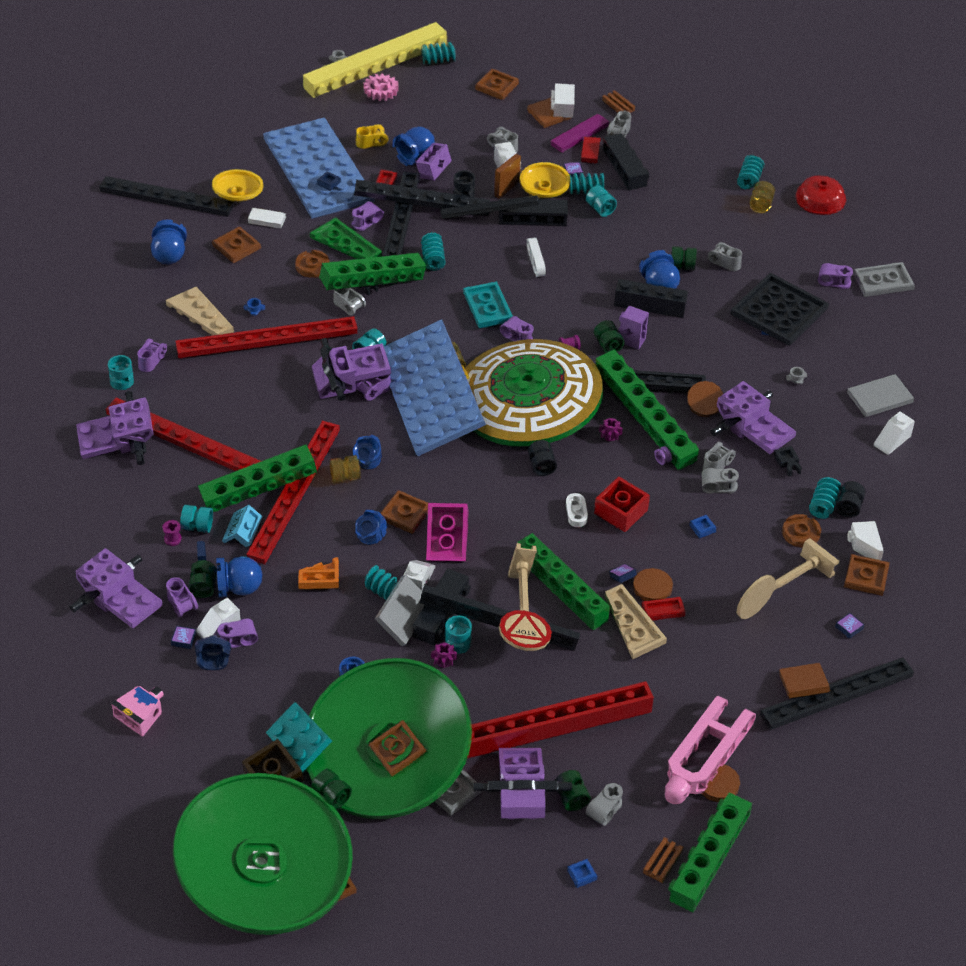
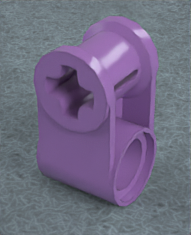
M367 202L352 211V216L354 217L352 228L356 231H363L369 226L378 223L383 218L384 212L372 202Z
M825 263L821 265L818 282L823 286L847 289L851 286L850 277L853 274V269L849 266Z
M512 316L500 326L501 334L512 341L533 339V326L516 316Z
M150 338L146 340L145 344L137 352L140 371H152L159 361L164 358L167 351L165 343L159 344L153 342Z
M390 374L359 380L356 383V389L364 394L366 400L371 401L391 389Z
M171 578L167 581V598L178 617L183 616V613L189 610L198 609L194 595L189 591L182 579Z
M251 619L222 623L217 628L220 638L226 641L228 638L231 649L250 646L258 640L254 623Z

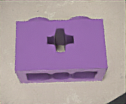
M433 142L416 161L422 179L435 181L452 161L447 144Z
M628 306L626 311L621 313L619 318L621 325L618 332L624 338V345L639 350L646 339L648 312Z

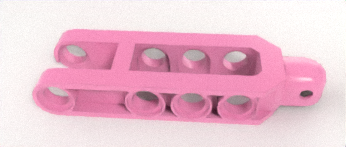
M716 696L668 760L669 770L667 771L669 781L665 787V799L669 803L680 804L685 801L690 793H703L708 787L707 783L709 780L712 781L716 776L715 773H718L717 769L719 766H723L751 729L755 721V713L745 709L732 727L729 728L718 722L725 706L728 705V700ZM711 734L721 739V742L699 772L692 773L682 768L683 765H687L691 754L698 750V745L704 737L707 738Z

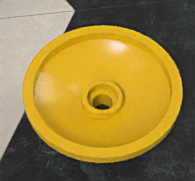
M548 162L534 163L527 166L521 172L520 184L531 195H538L539 198H553L563 194L569 188L570 175L563 167Z
M227 170L213 178L212 189L223 199L242 202L257 197L263 190V181L257 174L247 170Z

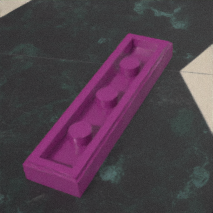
M596 114L552 139L551 146L563 153L582 142L584 137H590L609 126V121Z

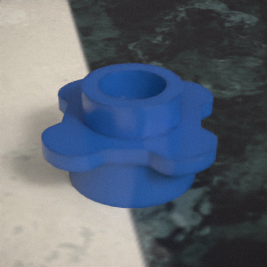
M251 298L247 301V305H244V310L249 311L251 315L255 316L260 311L265 310V305L261 304L259 299Z

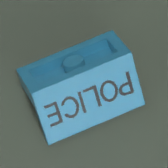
M250 505L234 512L222 541L226 543L235 538L243 546H250L263 516Z

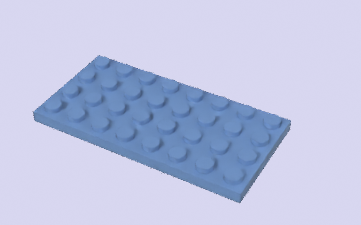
M325 118L263 133L265 142L311 219L364 205L367 202H375L374 198L354 196L356 179H364ZM327 171L341 177V182L331 191L317 185V179Z
M442 319L384 346L391 368L390 388L417 456L486 425Z

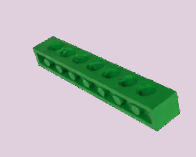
M614 349L597 357L596 366L602 379L658 447L665 446L669 449L672 455L671 462L679 471L697 462L698 446L688 438L685 430H682L677 425L675 418L667 413L664 405L657 401L654 393L647 389L644 381L636 376L633 368L626 364L623 356L619 355Z

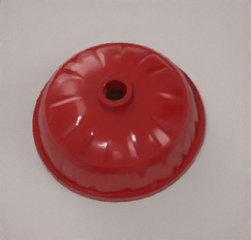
M813 176L806 179L797 189L796 201L801 208L810 213L831 215L844 208L846 195L841 184L835 179L827 176Z

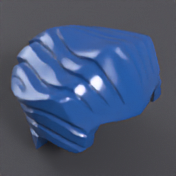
M374 435L359 437L352 451L354 458L363 469L376 468L382 458L380 440Z
M365 510L364 514L356 520L355 534L364 544L372 545L378 543L387 532V521L379 511Z

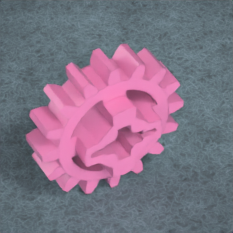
M375 74V77L369 76V79H365L364 94H367L368 98L372 97V100L378 99V101H381V99L387 101V98L393 99V96H397L399 85L398 81H395V77L390 78V75L385 76L381 74V76Z

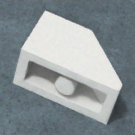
M898 412L887 422L874 442V446L889 455L911 437L915 421L902 412Z
M875 521L853 522L851 530L847 534L848 541L852 543L853 550L864 557L881 560L884 550Z
M418 560L410 561L404 575H407L422 591L424 585L427 586L435 565Z
M228 598L224 599L210 608L198 626L196 634L201 639L211 635L220 637L218 635V626L222 623L239 621L240 610Z

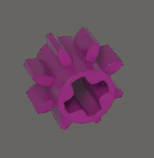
M614 418L604 419L603 424L599 425L601 438L607 441L618 440L623 430L620 427L621 422Z
M444 642L435 645V651H431V658L434 659V665L446 668L453 666V660L457 659V652H454V645L451 646Z

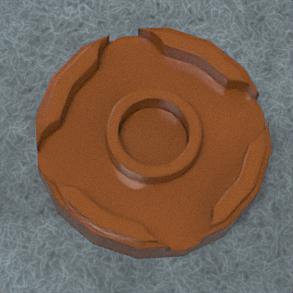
M311 250L308 253L304 251L295 259V267L302 276L316 278L320 275L322 263L330 261L327 254L322 251Z
M702 381L694 384L687 396L690 410L701 417H710L719 413L717 400L723 395V391L713 382Z
M795 514L788 517L782 527L784 539L791 545L803 548L805 541L808 539H812L817 543L821 535V527L817 520L814 518L810 519L807 517L808 515Z
M644 569L638 572L634 578V593L637 596L639 595L643 601L665 599L672 593V579L666 572L660 569Z
M723 764V766H719L717 769L718 773H715L716 776L713 780H709L707 783L708 787L701 793L708 800L719 802L721 798L725 800L729 792L737 795L740 787L739 775L730 766Z

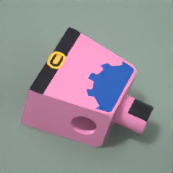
M137 686L111 703L113 716L143 737L161 715L162 709L159 699L164 696V693L157 686L149 692L141 686Z

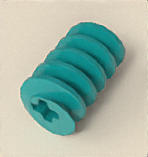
M444 42L441 45L435 43L434 47L432 44H429L428 48L426 44L422 46L423 64L425 60H427L428 64H431V59H433L435 64L437 59L441 63H443L444 58H446L447 62H449L450 57H452L453 62L456 60L455 48L451 42H448L447 46Z
M754 155L745 157L737 179L740 188L750 189L758 185L764 168V161L760 157Z
M576 173L573 174L572 178L570 175V194H573L574 190H576L577 194H580L581 190L586 194L587 190L597 185H601L604 188L603 173L600 174L599 178L597 173H594L592 178L590 173H587L586 178L583 173H580L579 178Z
M427 233L421 239L423 261L426 264V268L433 271L442 269L446 264L442 237L437 233Z
M825 477L818 481L809 505L810 513L813 516L827 519L834 511L842 486L838 480Z
M375 565L367 573L364 584L368 590L387 600L398 583V578H391V573L385 574L384 569L379 570V566Z

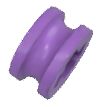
M662 446L654 451L655 459L660 465H664L672 460L671 452L667 447Z

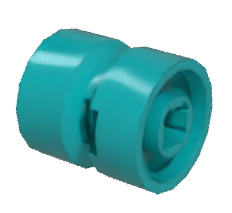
M601 185L594 186L586 195V202L602 217L610 215L617 207V200Z
M372 328L353 342L352 348L358 349L382 343L383 346H386L387 343L384 335L379 330Z
M125 355L112 357L108 361L110 384L114 389L126 390L134 383L131 359Z
M193 505L183 506L180 520L181 530L193 531L196 528L198 532L209 533L211 531L213 523L212 508L200 507L197 509Z
M457 615L449 618L446 622L445 642L451 646L454 645V652H457V654L465 653L471 647V621L464 616Z

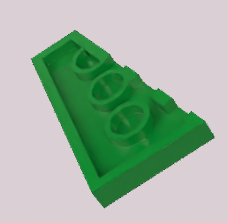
M336 217L310 232L311 239L356 259L382 257L380 249Z

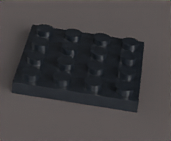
M769 273L731 309L730 315L791 346L828 309L829 303Z

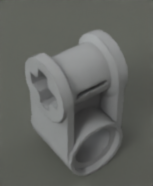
M628 111L617 113L608 127L607 136L622 133L626 137L631 126V114Z
M500 126L496 129V132L490 133L487 136V141L492 147H495V144L511 142L517 153L518 135Z
M719 242L715 249L708 253V259L713 264L724 267L729 271H738L741 268L742 252L737 248Z
M353 289L334 290V304L348 315L352 316L356 310L366 306L364 297Z
M717 442L713 448L705 453L702 470L707 468L723 469L733 461L736 452L733 449L729 450L724 447L721 442Z
M707 468L702 471V489L704 492L709 494H730L737 490L738 484L736 481L739 474L735 469Z
M616 783L606 785L598 796L589 803L585 812L586 815L603 826L607 825L622 806V787Z

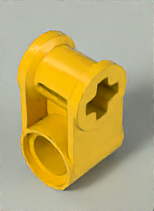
M380 124L359 127L356 130V146L358 148L366 149L383 146L388 142V136L384 133V127Z

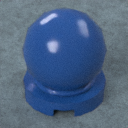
M418 126L410 128L405 134L402 133L394 137L392 142L393 148L396 147L398 152L396 156L399 161L405 166H412L416 164V161L433 142L435 143V138L430 130Z
M162 220L157 222L156 226L152 229L151 252L153 257L160 263L171 265L182 258L187 239V231L183 224L180 223L178 225L173 223V220Z
M664 250L649 253L650 257L645 261L642 260L639 265L640 272L646 279V283L676 289L680 283V274L674 265L671 254H667Z
M241 556L233 558L227 563L224 558H216V564H221L217 565L219 598L227 597V592L229 591L235 595H249L255 592L261 585L263 573L255 560L250 557Z

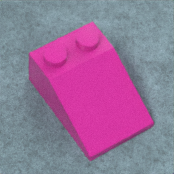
M428 503L426 561L466 562L468 504Z

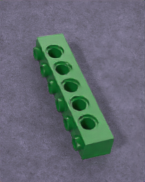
M419 253L322 263L319 278L327 290L422 280L426 264Z
M303 445L201 484L198 488L205 506L212 508L213 512L310 476L317 473L307 445Z
M533 533L517 542L521 544V548L531 549L532 545L536 546V555L531 572L588 627L595 630L608 622L610 606Z
M730 792L725 800L721 798L716 808V815L712 814L710 816L707 830H702L697 842L699 843L697 847L693 846L688 854V862L682 863L678 872V879L672 880L668 889L671 892L669 901L691 912L695 911L748 820L752 808L751 802Z

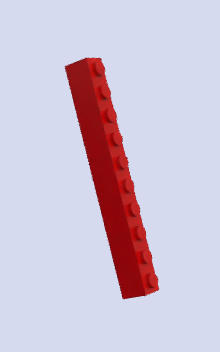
M647 681L471 724L472 739L467 759L499 751V748H511L651 713L654 697Z

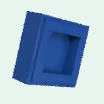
M707 515L691 520L689 526L699 539L716 532V526Z
M588 859L567 867V871L577 888L597 880V875Z

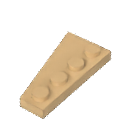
M197 287L166 300V306L169 308L173 307L180 315L189 317L191 322L194 324L198 323L202 326L203 330L211 335L234 332L233 326Z
M622 584L605 591V599L610 606L612 615L632 660L666 644L667 638Z

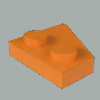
M339 557L332 558V563L323 565L321 562L312 567L300 569L298 577L299 589L339 588Z

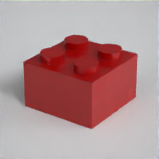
M617 477L596 497L594 514L626 532L648 511L650 495L623 478Z

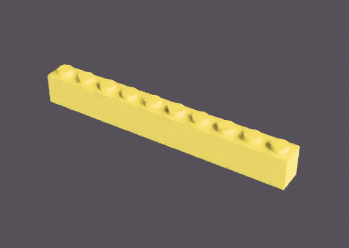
M437 22L304 74L303 88L315 98L419 56L424 44H426L427 48L429 44H432L433 47L435 43L441 45L444 42L447 44V31Z

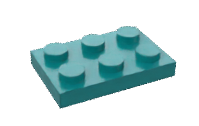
M497 281L463 288V294L478 328L504 324L513 316Z
M296 702L266 731V734L273 741L279 739L302 772L332 742L326 733Z

